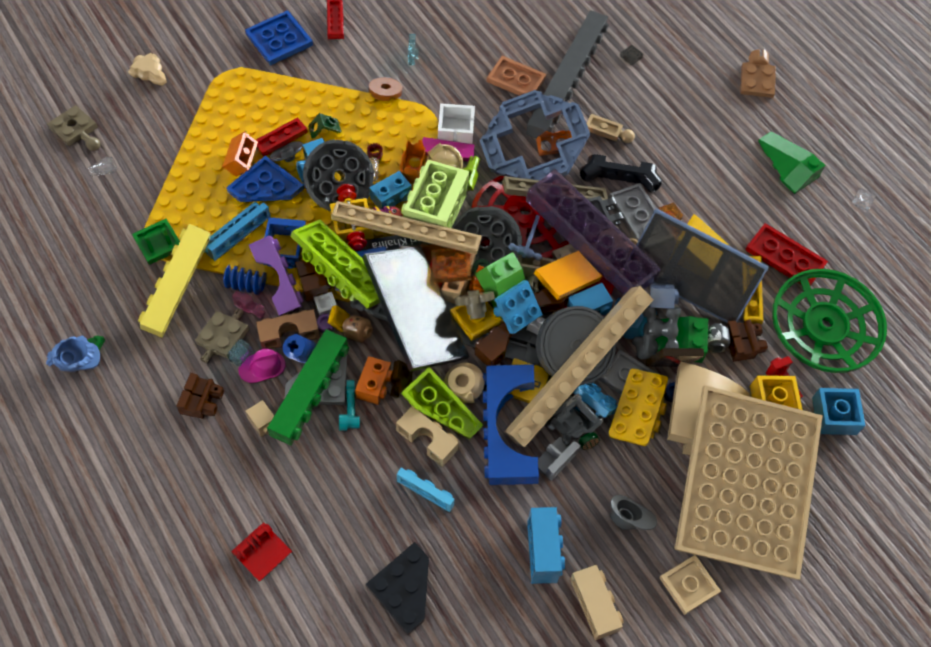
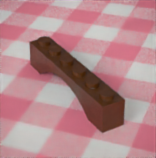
M545 286L540 292L534 293L542 314L556 312L565 308L568 297L574 295L572 293L557 300ZM504 321L501 325L493 327L489 335L485 338H480L475 344V356L486 366H496L505 359L506 348L513 334L509 333Z

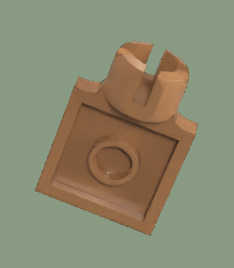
M760 49L752 51L749 56V62L742 63L740 94L774 97L776 66L770 65L769 54L766 50H762V56H760Z

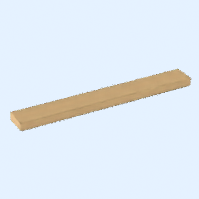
M339 201L336 202L331 215V220L472 254L478 253L482 239L481 235Z

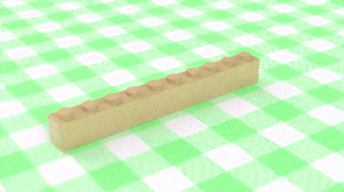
M641 286L630 288L508 426L504 433L517 446L525 447L654 299Z

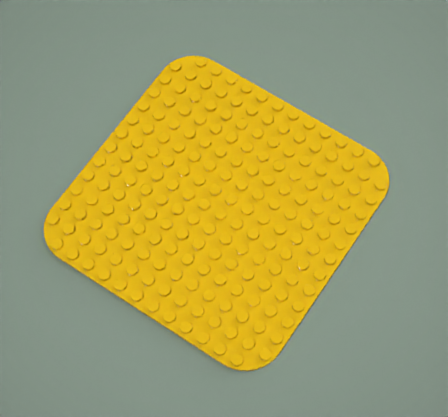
M238 67L225 71L215 77L210 83L144 228L167 219L178 239L183 228L187 229L189 224L210 232L211 236L252 203L256 202L260 205L264 202L269 207L271 218L306 221V225L321 220L334 232L331 211L317 205L307 193L305 185L304 190L292 200L239 202L230 195L226 187L242 175L240 174L236 177L222 167L231 139L245 132L256 140L298 117L306 126L308 133L292 142L300 141L302 144L320 138H323L324 142L334 139L350 141L359 146L366 154L368 145L371 143L380 144L383 147L382 158L377 161L370 159L374 169L373 184H376L400 171L401 158L404 151H406L407 141L414 145L420 139L422 140L423 137L438 139L439 122L430 109L416 102L402 99L394 100V98H390V101L375 99L368 92L251 68ZM321 113L338 119L341 133L323 129L313 139L311 138L308 125ZM318 123L314 125V132L317 130ZM303 147L295 155V159L290 162L285 160L273 161L301 182L296 162L306 160ZM257 149L255 150L250 168L263 158ZM411 158L409 165L412 167L420 166V159ZM335 172V180L340 181V174ZM369 196L367 199L369 209L377 207ZM402 201L395 205V207L401 211L403 204L408 201ZM268 219L216 261L204 252L196 269L224 275L229 264L231 270L234 266H237L238 272L244 267L246 274L249 269H252V275L259 271L260 277L266 272V284L279 287L280 280L274 267L256 263L249 244L264 238ZM373 230L374 238L394 236V234ZM274 234L273 238H277L281 246L280 254L295 256L298 243L290 236ZM170 255L161 260L165 262L171 261L173 255ZM400 259L390 261L393 275L383 277L385 280L393 282ZM287 268L288 273H292L295 278L296 284L294 287L296 291L303 292L297 269ZM335 288L328 290V293L332 292L334 299L350 302L349 298H343L341 293L336 291Z

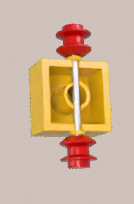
M343 184L337 189L340 202L369 209L367 198L356 199L354 186ZM336 203L330 204L331 215ZM332 220L334 232L345 243L349 242L348 245L354 251L362 250L367 244V239H374L373 229Z

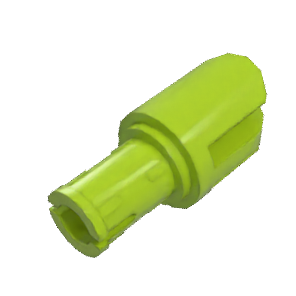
M470 156L467 167L463 168V170L469 171L467 191L474 190L479 176L477 168L480 159L477 156H474V158Z

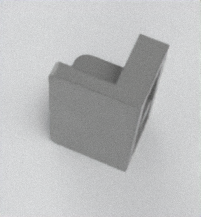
M559 437L553 444L547 446L546 451L538 459L539 471L552 481L578 454L580 445L573 441L566 446L562 438Z

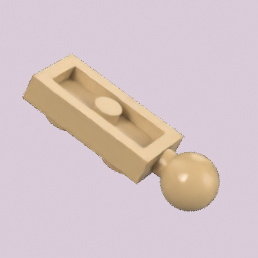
M594 114L590 115L586 123L591 133L613 141H617L618 137H621L623 142L631 143L635 138L632 130L626 129L622 131V124Z

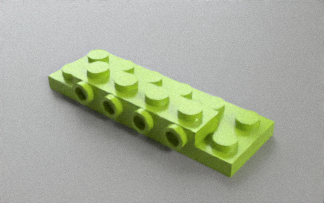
M317 220L291 232L290 237L303 248L301 253L303 260L313 264L315 271L318 274H323L331 286H336L343 298H349L352 302L358 300L367 309L380 303L362 257L323 221ZM378 273L384 288L393 287Z

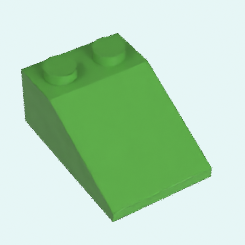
M513 252L475 273L484 291H494L495 298L525 280L523 268ZM495 300L490 301L495 308L497 306Z

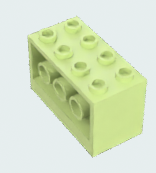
M427 160L426 165L420 169V177L415 179L413 191H409L408 202L403 204L401 214L406 218L451 228L467 195L469 171Z

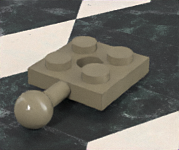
M76 105L47 123L49 129L69 147L83 139L89 150L96 151L100 148L99 139L88 135L98 128L96 122Z

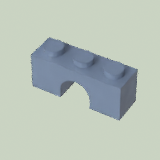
M650 284V296L654 299L650 303V308L674 309V304H678L679 292L675 289L674 285Z

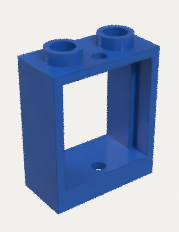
M268 217L264 238L269 235L274 237V234L291 236V232L305 226L306 221ZM299 244L297 245L295 256L280 254L281 257L285 256L289 267H286L288 269L296 268L295 262L302 261L301 253L303 248Z

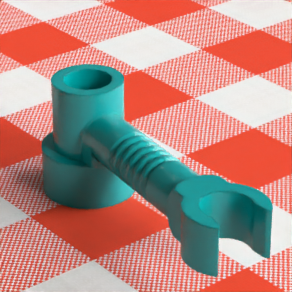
M347 380V414L339 415V431L360 428V417L355 416V380Z

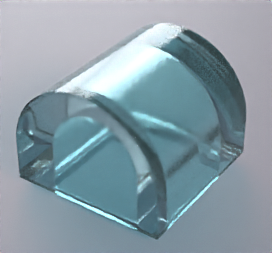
M239 339L228 352L229 361L236 366H241L253 352L252 347L244 340Z

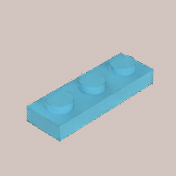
M400 468L397 473V482L446 511L450 512L452 510L455 499L451 493L435 488V485L429 480L425 479L423 481L410 469Z

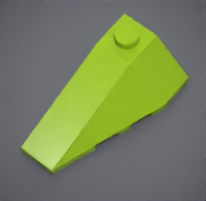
M430 367L423 371L401 392L415 409L467 439H471L483 426Z

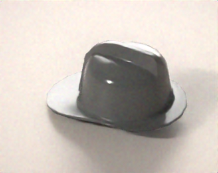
M615 495L612 497L610 517L619 528L624 530L636 528L651 530L656 527V516L650 510L626 496Z

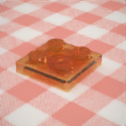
M452 248L431 249L433 283L472 280L470 253Z

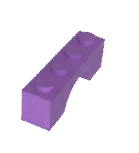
M269 235L249 244L256 263L271 265L279 275V288L272 297L279 316L302 308L304 299L300 291L297 292L294 287L296 284L295 278L292 273L289 274L286 267H289L285 256L281 257L279 250L281 246L277 238L274 239Z

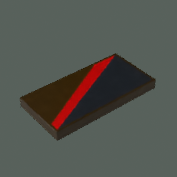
M663 348L649 359H646V366L678 367L680 362L691 364L704 357V349Z

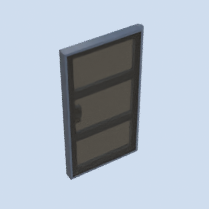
M656 208L624 268L653 284H673L679 292V298L727 323L728 321H736L737 323L763 276L768 271L769 266Z

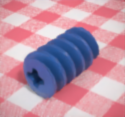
M230 264L227 266L223 276L225 288L229 289L232 287L233 290L239 289L241 292L246 290L247 293L253 292L255 295H259L263 291L267 279L266 272L260 277L259 271L252 275V269H249L246 274L244 267L238 272V267L234 266L231 270Z
M293 334L284 341L283 352L286 357L305 364L317 344L303 336Z

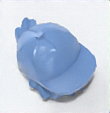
M83 335L69 337L66 340H61L53 347L52 351L48 352L46 364L48 366L55 365L60 370L66 372L94 369L100 362V351L95 344L89 343Z

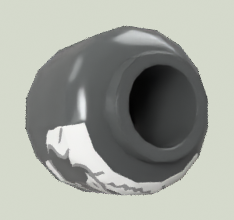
M714 323L708 327V349L715 353L725 351L730 346V331L726 326Z

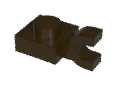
M401 360L395 361L393 365L392 380L396 381V384L392 387L390 396L394 398H399V393L401 394L412 382L413 371H409L407 364Z

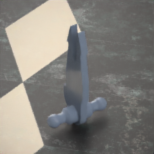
M536 215L526 245L517 246L514 243H510L508 246L510 250L516 251L524 259L525 257L535 258L536 260L542 259L540 253H535L533 249L529 248L540 218L539 215Z

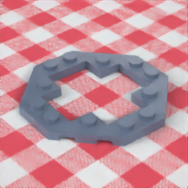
M537 90L502 102L498 114L493 117L486 134L480 139L490 172L506 177L548 182L568 175L590 136V131L579 104L574 102L568 103L563 101L562 98L552 95L546 96ZM540 107L546 120L563 114L572 137L556 143L560 158L527 169L523 156L505 161L497 138L513 133L509 121L510 118Z

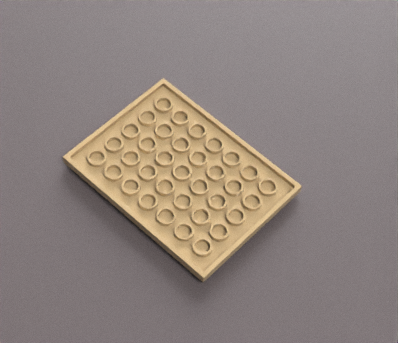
M706 385L703 386L674 550L800 580L823 415Z

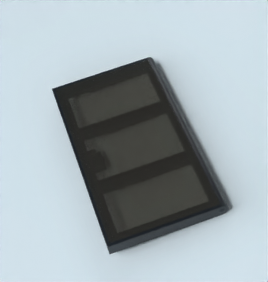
M421 246L365 253L362 259L409 371L457 362L470 357Z

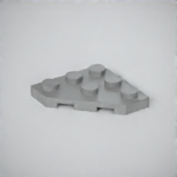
M347 355L340 360V367L337 373L332 374L330 385L326 390H323L318 405H345ZM299 373L296 374L292 379H290L286 383L285 397L291 389L292 385L294 384Z

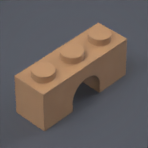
M314 309L302 310L295 314H284L272 319L265 318L256 322L262 349L282 347L281 337L289 331L296 332L298 335L309 340L320 338Z

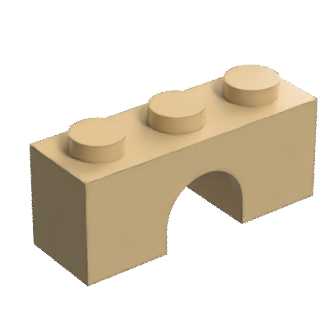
M413 406L396 422V431L411 443L421 435L430 437L432 442L427 447V456L441 467L458 451L459 442L457 438L451 433H446L438 422H432L427 418V415L418 411Z

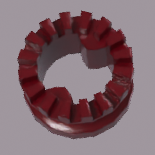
M371 143L368 145L367 156L369 159L377 161L382 158L383 147L380 144Z

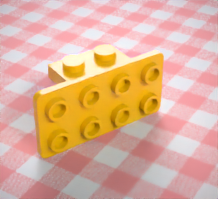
M634 368L630 369L609 430L611 438L641 446L649 444V440L654 438L655 432L660 431L661 421L659 419L666 411L667 404L664 403V393L668 384L667 376Z

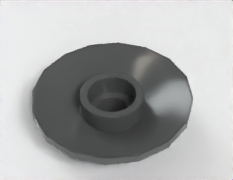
M302 142L288 143L271 153L270 159L272 161L285 160L286 162L294 160L295 155L303 147Z

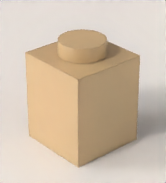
M262 400L246 410L248 420L261 437L269 434L267 427L274 417L271 410Z

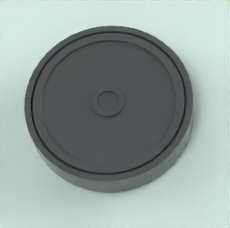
M583 306L567 307L551 314L541 325L536 340L537 356L545 372L553 377L604 317L597 311ZM616 343L580 385L594 382L607 372L615 356Z

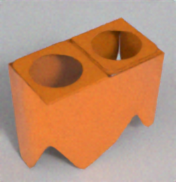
M561 130L556 133L545 131L536 138L539 156L558 154L556 141L560 138L565 140L571 138L570 131ZM546 140L551 144L550 151L541 149L542 141Z
M421 139L414 145L407 141L406 151H404L401 158L400 172L409 183L413 184L415 179L420 177V169L426 159V147L424 148ZM411 158H419L420 166H410L409 160Z

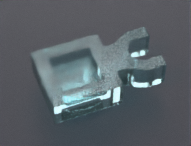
M409 34L408 65H415V58H418L419 48H415L416 34Z

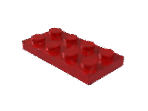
M764 223L745 249V251L753 256H761L763 262L789 278L803 271L823 269L828 263L824 258ZM816 278L808 279L810 286L813 284Z

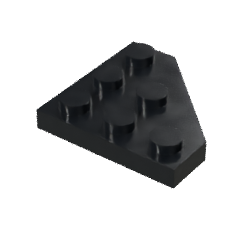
M415 542L366 583L369 591L407 635L425 621L429 557Z

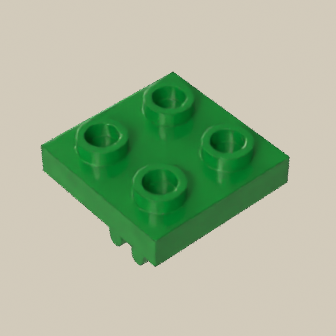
M163 219L132 234L149 265L170 256L174 246L180 243L167 219Z

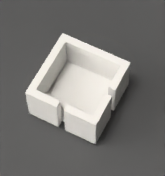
M440 103L438 139L472 144L475 106Z

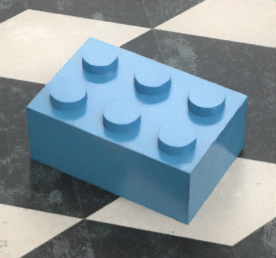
M557 507L530 509L527 528L531 584L557 583L559 577L562 576V570H565V558L561 556L563 536L559 535L561 515L557 514Z

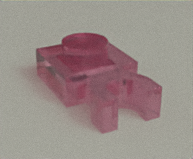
M238 291L232 295L236 307L249 314L253 313L261 319L265 315L264 306L253 302L250 295L242 294Z

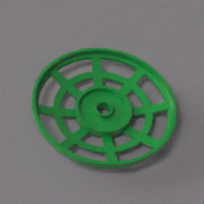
M829 269L803 271L788 279L779 289L774 299L772 319L778 338L794 357L814 369L831 373L856 371L873 361L884 346L887 335V321L880 302L864 284L845 273ZM822 277L837 280L834 290L825 288L811 289L808 279ZM800 281L804 292L799 294L792 301L791 305L781 299L788 288ZM844 284L859 292L869 304L858 308L851 299L841 294ZM814 295H828L831 298L829 302L817 303ZM804 298H807L811 306L806 313L796 308L797 304ZM838 299L844 302L852 311L845 313L842 308L837 306ZM778 306L788 311L787 323L790 332L782 333L777 319ZM871 311L874 312L878 323V338L866 336V323L863 315ZM793 315L803 319L804 328L794 329ZM857 318L859 333L850 331V320ZM822 320L828 321L831 327L824 326ZM808 335L815 341L814 348L812 349L807 346L799 337ZM845 337L857 341L848 351L840 343ZM794 339L801 348L812 354L811 360L799 354L787 340ZM863 342L875 345L871 354L859 364H856L850 357L858 351ZM823 345H833L838 354L821 353ZM819 358L828 360L843 359L849 367H826L818 364Z

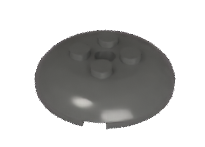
M334 139L321 143L310 152L304 164L303 180L311 199L323 209L331 211L330 204L339 201L337 189L343 184L355 187L356 199H368L370 196L369 187L374 185V169L369 157L359 146L350 141ZM335 172L340 174V181L335 180Z
M478 206L469 209L460 215L451 227L452 229L482 236L474 263L479 259H486L492 264L512 252L518 258L519 254L514 250H510L508 246L510 243H514L517 246L522 245L519 226L509 213L498 207ZM484 240L490 241L487 247H482L481 244ZM456 254L451 256L452 261L454 260Z

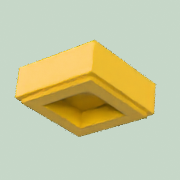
M337 305L332 306L327 323L338 331L343 332V323L346 318H349L350 314Z

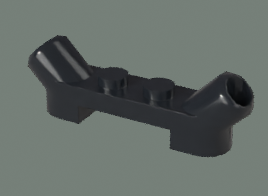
M594 154L590 155L587 164L580 168V177L585 182L602 177L610 180L640 183L649 192L657 191L662 185V179L656 174V165L641 161L640 167L606 162V156Z

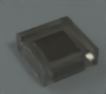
M630 45L620 53V57L632 66L643 58V53L633 45Z

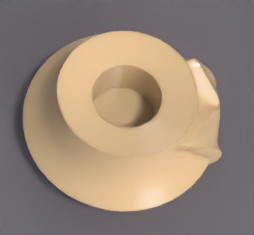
M439 143L427 152L426 162L431 160L459 169L463 168V159L460 152L451 145Z
M459 363L453 366L447 372L444 379L447 387L463 404L475 403V399L482 393L485 384L482 371L471 363Z

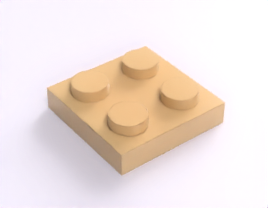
M696 555L660 576V580L684 615L721 592Z

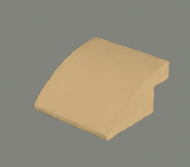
M680 362L677 368L667 440L683 443L682 454L691 455L702 387L706 385L749 397L750 393L721 374L685 362Z

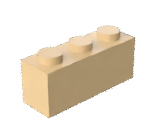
M597 565L572 573L570 580L594 639L598 640L619 632L623 627V618L621 613L616 611L613 603H615L612 592L608 591L605 586L606 578L603 571L599 570Z

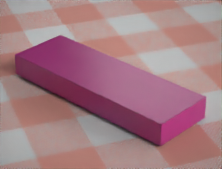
M427 137L422 139L424 148L426 147V156L428 151L441 143L455 147L460 152L463 161L468 162L470 156L474 158V144Z

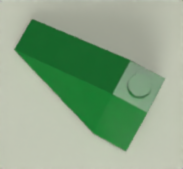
M772 131L758 140L767 157H770L772 160L773 168L779 172L780 180L794 194L818 179L826 166L813 153Z

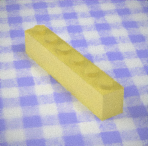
M191 224L188 225L187 229L183 228L179 237L181 241L179 245L174 246L171 253L173 257L171 261L166 262L163 269L165 273L156 282L155 288L157 290L154 295L151 294L146 304L149 306L146 312L142 311L139 316L140 329L163 338L210 241V232Z

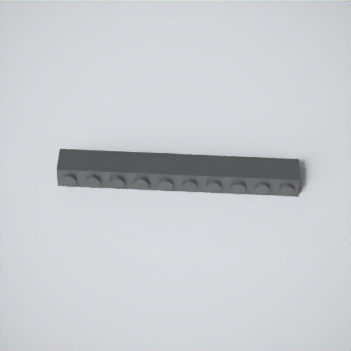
M589 11L544 95L562 98L565 102L567 100L570 101L573 95V88H577L579 77H583L585 66H589L591 55L595 54L597 44H600L602 41V34H606L608 30V16ZM542 108L535 109L527 124L526 135L537 138L545 131L553 133L554 124H558L561 115L546 120Z

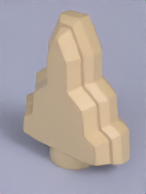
M149 53L145 56L138 55L134 58L133 64L128 71L129 75L146 81L150 80L152 83L161 86L167 83L165 74L161 71L160 59L156 54Z

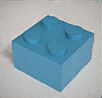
M819 388L812 397L814 413L823 415L820 434L858 435L866 426L859 389Z

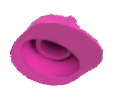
M264 348L258 350L254 355H250L240 363L238 368L239 375L242 380L248 383H257L277 377L285 369V359L281 354L272 349Z

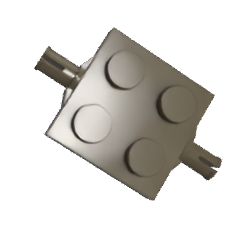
M237 308L232 316L218 311L214 313L194 340L197 345L206 349V352L200 358L202 362L208 363L213 355H220L229 359L250 330L247 324L239 321L240 317L244 314V310Z

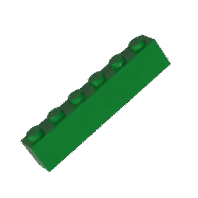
M327 329L324 331L267 427L270 437L292 446L294 440L297 441L302 433L301 428L304 423L309 422L313 407L318 406L323 390H326L330 385L332 374L337 373L340 367V360L348 354L349 346L346 337Z

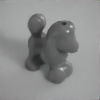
M648 306L643 311V316L647 318V322L643 327V336L634 337L631 341L636 347V355L639 359L646 360L657 353L658 343L656 339L661 336L668 339L665 348H679L676 337L679 332L677 323L681 314V308H667L668 322H663L656 317L657 308H650Z

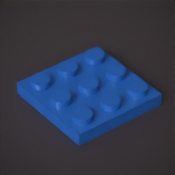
M288 10L245 29L247 37L270 66L313 46V40Z

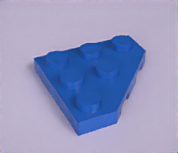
M264 156L249 168L248 171L226 187V190L239 202L292 200L304 190V184L267 156Z

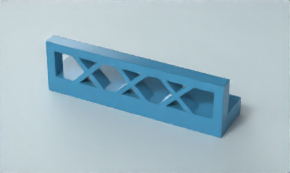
M256 202L252 203L210 236V241L204 252L216 261L270 217L269 207L264 202L260 205Z

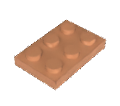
M501 56L488 75L487 82L520 96L534 90L538 91L546 79V74Z

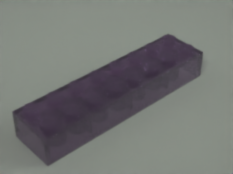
M556 169L528 189L526 201L577 251L579 250L623 295L632 287L641 286L645 289L657 279L661 268Z

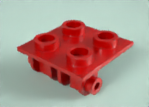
M264 522L231 551L259 582L292 553L285 543L272 531L273 529Z

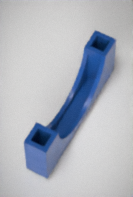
M534 364L486 366V373H483L484 385H487V391H483V403H487V409H483V419L487 421L488 428H484V440H488V446L484 447V459H488V466H484L485 478H489V485L539 484L538 457L522 455L512 450L501 439L496 427L500 410L514 397V395L509 394L515 389H519L520 392L534 390Z

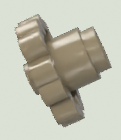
M468 291V295L455 298L456 306L466 305L467 314L470 315V319L482 318L486 316L485 312L487 311L485 302L495 299L494 291Z

